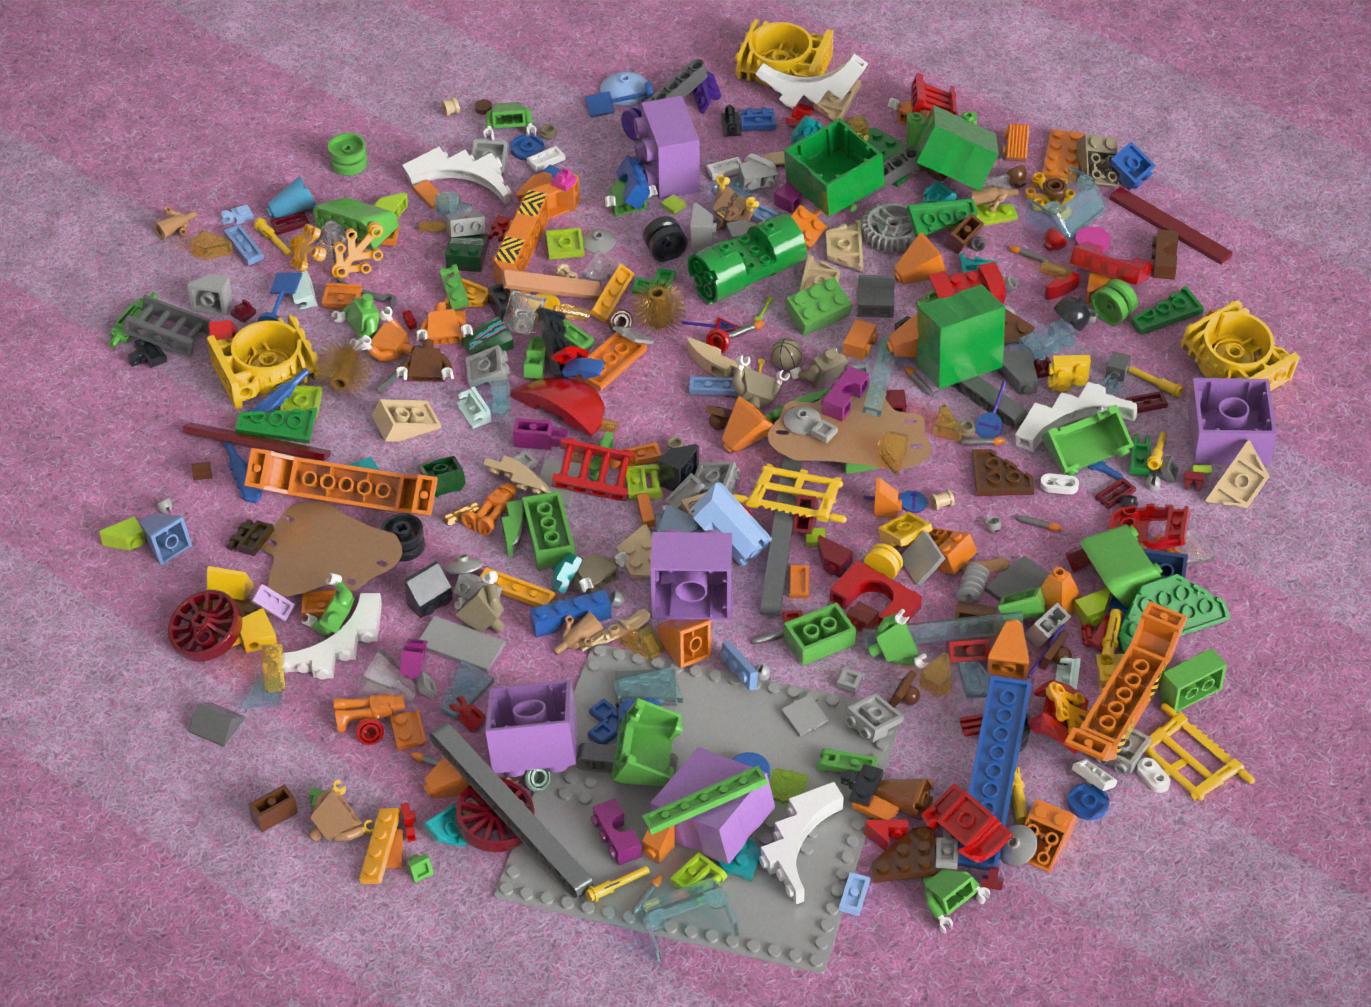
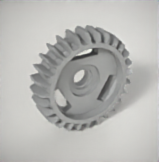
M888 201L887 204L881 202L880 206L875 204L874 208L870 207L869 211H865L861 221L863 241H866L867 245L871 244L872 249L877 247V252L882 249L884 254L886 251H890L891 254L893 251H896L898 254L900 251L905 253L906 249L916 239L907 212L909 204L903 205V202L897 204L896 201L894 203H889ZM890 223H896V224H898V225H896V226H891V225H889V224H890ZM872 226H876L878 232H876V231L872 228Z

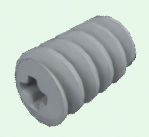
M970 562L966 565L956 593L958 601L974 603L981 600L985 583H987L989 577V570L986 567L975 562Z

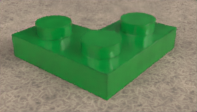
M658 268L654 281L636 277L632 294H642L640 293L641 291H644L643 294L646 293L644 289L650 290L651 286L655 287L656 281L657 287L659 281L660 286L663 283L662 287L665 286L664 289L673 284L676 271Z

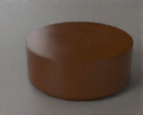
M482 99L475 103V111L478 114L485 115L492 109V103L489 100Z

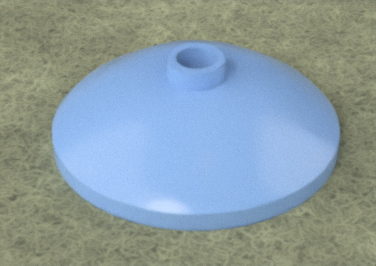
M617 72L603 80L600 86V93L610 91L611 98L614 99L645 92L644 83L648 80L634 72ZM646 96L616 102L613 105L633 106L643 102Z

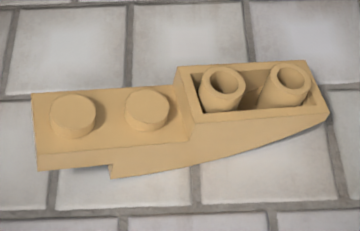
M690 337L687 339L688 353L704 370L716 377H734L735 369L738 368L736 361L721 356V349Z
M504 455L501 462L486 458L483 463L489 469L488 472L496 476L503 474L504 477L517 485L516 488L526 492L528 489L535 495L551 493L548 486L536 473L511 457Z

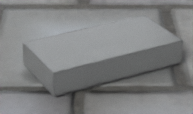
M690 473L665 501L670 506L682 511V499L698 495L705 485Z

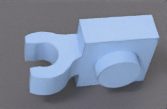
M247 204L232 208L231 212L227 210L221 212L224 218L221 219L223 225L232 222L240 224L254 219Z

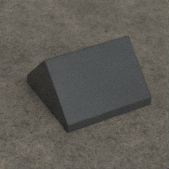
M212 702L197 704L189 733L224 747L246 716Z

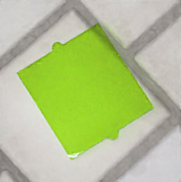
M775 768L770 783L773 800L785 804L789 803V798L804 793L808 775L797 773L793 770L787 771Z

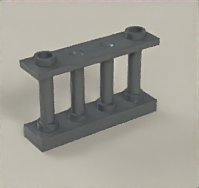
M144 295L142 312L137 318L130 315L125 318L124 333L191 357L194 348V338L199 332L209 333L210 319ZM149 314L159 317L154 324L144 321ZM166 320L175 322L170 330L161 327ZM182 326L192 329L187 336L177 333Z

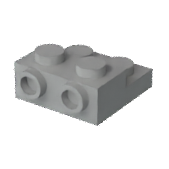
M484 138L474 139L472 155L475 161L492 153L495 158H499L502 167H500L501 173L504 176L509 153L508 142L504 140L491 141Z
M499 345L465 358L470 387H476L486 382L493 386L508 380L507 375L510 374V368L506 361H509L506 351H502Z
M735 461L699 462L695 477L705 485L699 494L706 493L717 482H721L731 494H734L736 491L735 482L740 480L741 477L740 470L737 468Z
M875 693L847 707L844 720L849 728L854 727L859 731L862 739H868L873 743L887 736L888 729L902 723L904 716Z
M1133 729L1115 760L1102 761L1097 758L1096 760L1102 765L1109 764L1113 766L1120 774L1127 773L1130 775L1136 768L1142 754L1150 745L1152 738Z

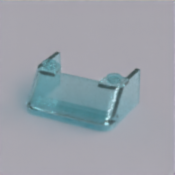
M1071 165L1068 167L1067 188L1074 190L1078 194L1064 205L1052 201L1042 206L1028 199L1025 215L1027 222L1045 232L1048 228L1056 229L1065 237L1067 242L1074 239L1080 229L1088 227L1096 221L1107 209V204L1095 180Z
M706 879L641 903L639 906V916L658 964L662 963L661 953L653 932L664 928L666 918L707 904L712 909L724 908L735 937L739 936L737 918L727 893L718 881Z

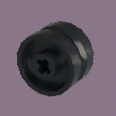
M670 216L656 218L645 227L643 232L645 244L654 259L659 262H666L680 257L688 245V239L676 219Z
M399 513L388 517L382 523L381 530L394 533L399 539L402 546L400 562L411 561L419 557L424 551V529L422 521L418 517L408 513Z

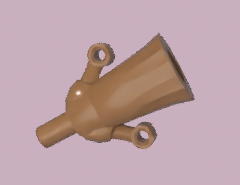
M989 185V187H982L980 191L972 188V199H974L975 205L990 203V212H995L998 204L1002 203L1008 196H1019L1018 189L1007 190L1003 186L996 188L994 185Z
M166 206L163 210L164 214L172 216L154 221L153 229L161 240L166 239L179 229L178 234L180 237H184L187 233L186 229L189 226V220L197 217V213L192 211L183 214L179 211L175 212L171 207Z
M589 611L571 629L574 619L568 615L565 618L566 628L562 634V643L553 650L559 655L567 648L592 647L593 642L590 637L603 630V627Z

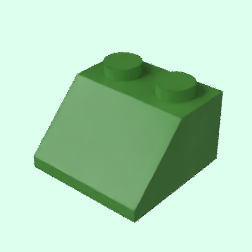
M1040 586L1002 596L998 605L1005 621L1015 619L1020 621V623L1030 617L1032 619L1041 618L1047 610Z

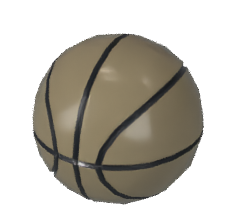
M783 338L772 346L770 358L777 368L788 371L795 369L800 364L802 349L796 341Z

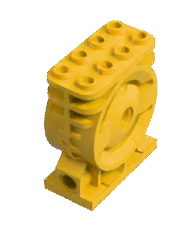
M755 19L754 22L750 23L749 32L745 34V41L741 42L740 51L735 55V62H737L735 75H737V79L741 80L746 72L747 81L751 82L752 78H754L760 84L768 87L772 86L767 82L761 81L756 75V72L763 63L776 71L797 77L824 75L833 56V30L827 29L824 35L809 34L804 28L786 22L769 23V21H764L760 27L759 19Z
M1239 300L1231 301L1226 307L1217 309L1213 314L1204 316L1200 321L1194 324L1191 323L1185 328L1180 347L1183 351L1188 350L1187 355L1190 358L1196 357L1195 362L1206 378L1269 379L1270 390H1273L1292 379L1300 358L1296 352L1290 355L1284 348L1274 346V337L1269 327L1259 318L1249 314L1250 311L1247 308L1241 309L1242 303Z
M292 314L287 315V324L284 323L281 317L277 318V321H260L250 324L240 330L232 339L216 341L214 335L207 337L211 363L235 409L242 408V401L254 398L257 394L268 395L270 392L276 391L281 383L284 384L291 381L305 368L312 377L320 375V372L319 374L316 372V370H320L316 367V362L319 361L317 353L312 351L310 340L305 339V332L303 328H299L296 316L293 317ZM308 377L302 380L304 384L308 383Z

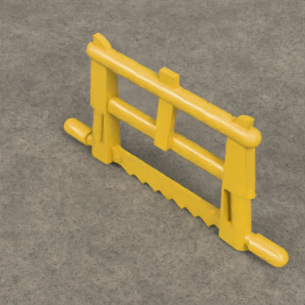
M767 463V466L765 465L761 468L762 474L756 484H754L755 488L749 497L732 494L739 503H746V506L752 508L763 506L764 509H777L778 512L798 513L799 516L805 515L806 517L813 516L822 522L831 520L845 523L847 520L844 515L830 514L832 505L836 503L838 488L843 486L841 477L827 478L808 474V470L801 469L800 472L776 468ZM772 475L797 479L794 487L769 482ZM804 481L829 486L826 493L801 489ZM766 489L789 493L792 496H816L817 499L822 500L819 510L763 500L762 498Z
M1167 703L1161 705V709L1173 718L1162 728L1158 727L1149 736L1152 738L1151 743L1144 753L1155 760L1168 777H1173L1188 790L1193 801L1196 799L1203 800L1205 794L1223 785V781L1237 773L1248 784H1254L1255 778L1244 769L1243 764L1235 758L1232 760L1229 757L1230 754L1224 753V749L1218 748L1219 744L1213 743L1212 739L1207 738L1208 735L1202 734V730L1196 729V725L1190 724L1188 718L1182 712L1176 713ZM1183 728L1220 759L1225 766L1212 774L1169 736ZM1163 741L1182 759L1170 765L1152 748ZM1189 764L1206 780L1196 787L1178 770Z

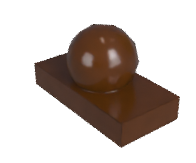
M714 405L707 406L706 412L711 413L709 417L710 426L714 429H722L727 423L726 417L730 418L733 410Z
M1061 631L1043 656L1039 668L1046 670L1052 660L1057 665H1067L1066 663H1060V659L1072 658L1071 651L1063 646L1069 636L1068 633Z
M913 670L909 671L901 680L888 703L893 708L901 700L907 705H914L919 701L920 692L911 685L917 675Z

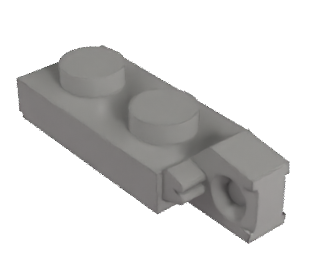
M943 829V837L936 838V868L957 869L958 841L951 838V835L945 829Z

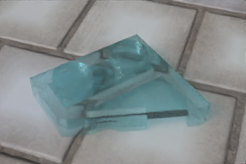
M978 661L959 662L958 671L966 698H987L992 675L986 672L985 668Z
M282 671L262 672L244 699L243 709L282 706Z

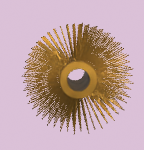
M656 281V286H651L652 289L650 290L644 289L646 291L644 294V291L640 292L642 294H630L637 295V297L639 296L640 299H643L641 302L635 300L637 298L631 299L636 301L631 306L637 307L632 311L638 314L637 316L633 315V317L641 318L643 322L640 325L642 323L645 324L646 321L647 326L648 324L651 328L654 326L656 329L654 332H657V330L660 332V328H663L662 331L664 329L667 331L666 328L671 330L668 326L672 323L677 325L678 323L676 322H683L684 320H678V317L673 316H676V313L679 316L687 317L681 314V312H686V310L681 309L686 305L681 304L683 301L680 298L685 294L677 298L676 294L679 290L675 293L672 288V291L669 289V292L667 288L664 289L665 286L662 287L663 283L660 286L659 281L658 287Z
M336 343L337 349L333 345L329 354L328 350H326L325 354H319L322 359H319L318 362L324 368L322 370V366H320L321 370H316L318 374L320 372L318 376H322L321 379L323 380L313 382L330 381L333 388L329 392L335 388L341 390V395L344 391L347 394L346 389L351 393L349 390L351 387L355 393L357 392L355 390L357 387H359L360 391L361 384L363 388H367L363 383H369L365 378H370V375L367 376L366 374L369 371L372 372L368 367H373L374 365L368 363L369 366H366L367 362L364 361L360 363V361L371 355H361L366 352L357 353L359 350L355 351L358 345L352 349L347 347V343L344 344L343 348Z

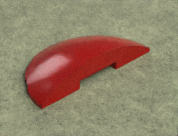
M561 377L542 378L524 383L508 393V396L531 408L537 409L540 406L561 416L564 424L591 437L597 432L603 422L602 416L605 413V407L600 394L593 387L579 380Z

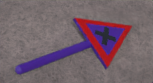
M719 317L717 318L716 325L688 321L682 322L685 325L712 327L726 332L742 328Z

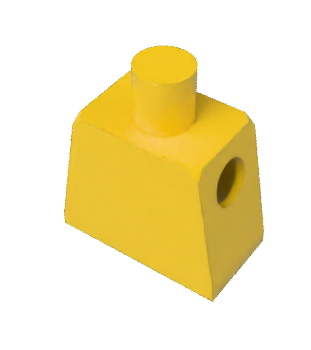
M264 608L242 618V629L233 646L242 644L246 653L278 646L276 634Z

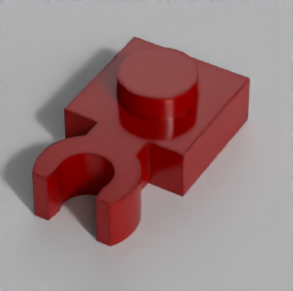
M497 215L491 226L490 239L492 240L494 236H498V241H502L503 233L505 234L509 230L510 221L513 218Z
M459 695L456 700L460 706L453 702L449 707L452 711L460 713L457 719L470 732H473L486 716L473 703L467 705L465 698Z
M409 802L402 803L400 806L408 842L416 841L413 825L414 822H417L415 811L410 810Z

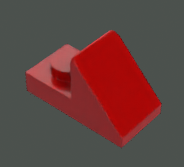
M866 820L863 834L886 851L889 845V837L899 839L907 833L909 828L908 820Z

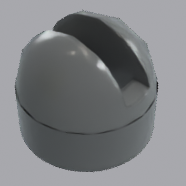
M982 236L975 237L971 242V246L975 251H982L987 244L986 239ZM981 240L982 243L978 247L976 244Z

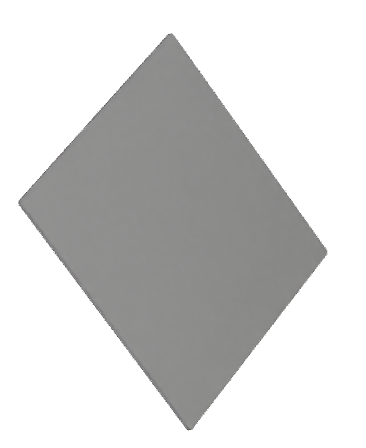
M601 644L593 646L573 693L578 720L576 757L581 743H596L588 736V731L600 722L589 714V709L603 698L616 708L615 671L675 669L677 705L660 707L682 715L681 724H683V730L679 736L676 735L673 739L671 753L678 756L676 772L698 747L729 759H733L741 753L753 752L763 756L770 765L768 780L775 808L759 828L747 839H753L760 852L762 846L775 842L773 837L775 822L789 818L787 814L789 798L835 782L843 796V810L830 815L816 825L800 847L796 866L800 881L804 887L803 902L796 904L793 898L787 895L785 884L783 881H779L777 874L770 875L767 869H763L759 863L752 882L743 879L741 876L727 874V878L723 882L716 884L697 905L691 901L690 897L672 885L670 878L700 851L675 843V848L659 864L654 860L648 859L643 854L642 846V857L618 865L615 858L612 859L610 857L607 843L601 841L598 827L594 828L591 821L593 806L616 798L624 812L625 826L616 830L624 832L633 829L642 845L643 838L648 830L643 822L642 815L652 812L650 803L664 787L621 784L611 780L612 773L579 769L576 765H569L564 771L551 772L549 786L541 792H534L532 801L535 817L589 874L593 881V887L606 880L613 881L644 866L649 868L650 873L614 889V893L599 898L598 902H590L585 892L577 898L572 897L522 843L511 850L494 893L495 898L814 973H825L843 912L839 911V905L849 873L856 872L866 835L863 834L865 822L872 818L852 808V802H849L852 790L847 785L840 783L842 773L829 770L822 772L816 766L821 759L820 754L824 748L878 758L877 768L883 769L882 779H884L900 724L888 729L887 736L872 743L868 739H862L859 731L854 727L849 728L844 720L847 707L861 700L758 679L756 689L748 690L732 672L694 664L679 668L674 660ZM810 694L829 719V722L816 728V731L812 730L799 736L781 709L794 703V700L798 701ZM617 708V709H618L617 737L614 738L612 741H610V742H609L608 744H606V745H613V746H616V745H617L618 732H619V727H620L619 708ZM895 708L898 712H900L903 715L902 709ZM704 855L710 861L719 866L715 859ZM710 872L694 889H700L714 875ZM662 875L660 886L656 888L639 913L632 914L634 904L650 885L652 879ZM614 883V884H612V885L606 887L605 889L610 888V887H612V886H614V885H616V884H618V883Z

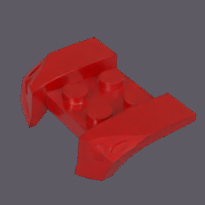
M996 262L978 265V270L947 276L944 271L928 275L938 299L950 297L960 291L982 284L1002 304L1005 302L1007 294L1005 283Z
M1050 680L1042 684L1034 692L1035 696L1046 698L1042 713L1027 719L1028 725L1034 733L1047 735L1076 754L1078 750L1064 745L1069 735L1067 720L1060 722L1055 715V702L1048 698L1046 688L1051 682H1057L1063 686L1066 692L1074 695L1078 691L1071 685ZM1084 697L1085 702L1075 707L1087 711L1089 700Z
M955 783L921 814L927 826H930L933 830L941 826L964 846L957 851L958 853L978 863L995 855L1014 835L989 810Z

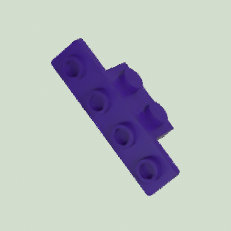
M707 72V78L692 91L698 110L702 114L710 105V98L719 100L721 97L715 76L710 72Z

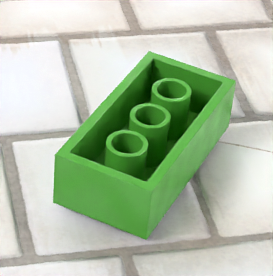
M560 491L522 497L523 514L537 569L554 567L569 553L575 555V547Z

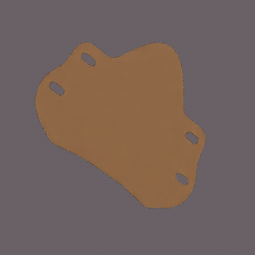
M870 383L861 398L851 396V411L843 421L822 414V398L813 403L792 401L784 405L780 418L772 425L768 433L769 443L776 451L797 461H833L869 465L898 471L924 462L931 452V444L925 434L924 418L916 413L894 410L881 392ZM794 407H810L820 414L821 420L823 419L838 427V433L827 443L811 436V434H794L785 427L784 415ZM905 419H912V420H916L917 423H916V424L905 423L904 420H905ZM777 430L788 431L789 434H788V435L777 434L776 431H777ZM920 444L923 445L924 448H912L911 445Z
M303 502L287 508L275 523L274 532L260 548L274 557L268 587L283 597L298 595L321 586L329 585L326 583V579L331 580L330 573L340 575L342 577L341 582L350 591H354L373 577L389 571L398 563L402 556V546L394 533L362 523L342 513L327 502ZM290 516L294 518V521L288 522L284 520V517ZM272 540L277 542V545L271 546L267 544V541ZM382 560L388 564L383 567L378 565L377 561ZM346 579H353L356 581V584L351 585L346 582Z

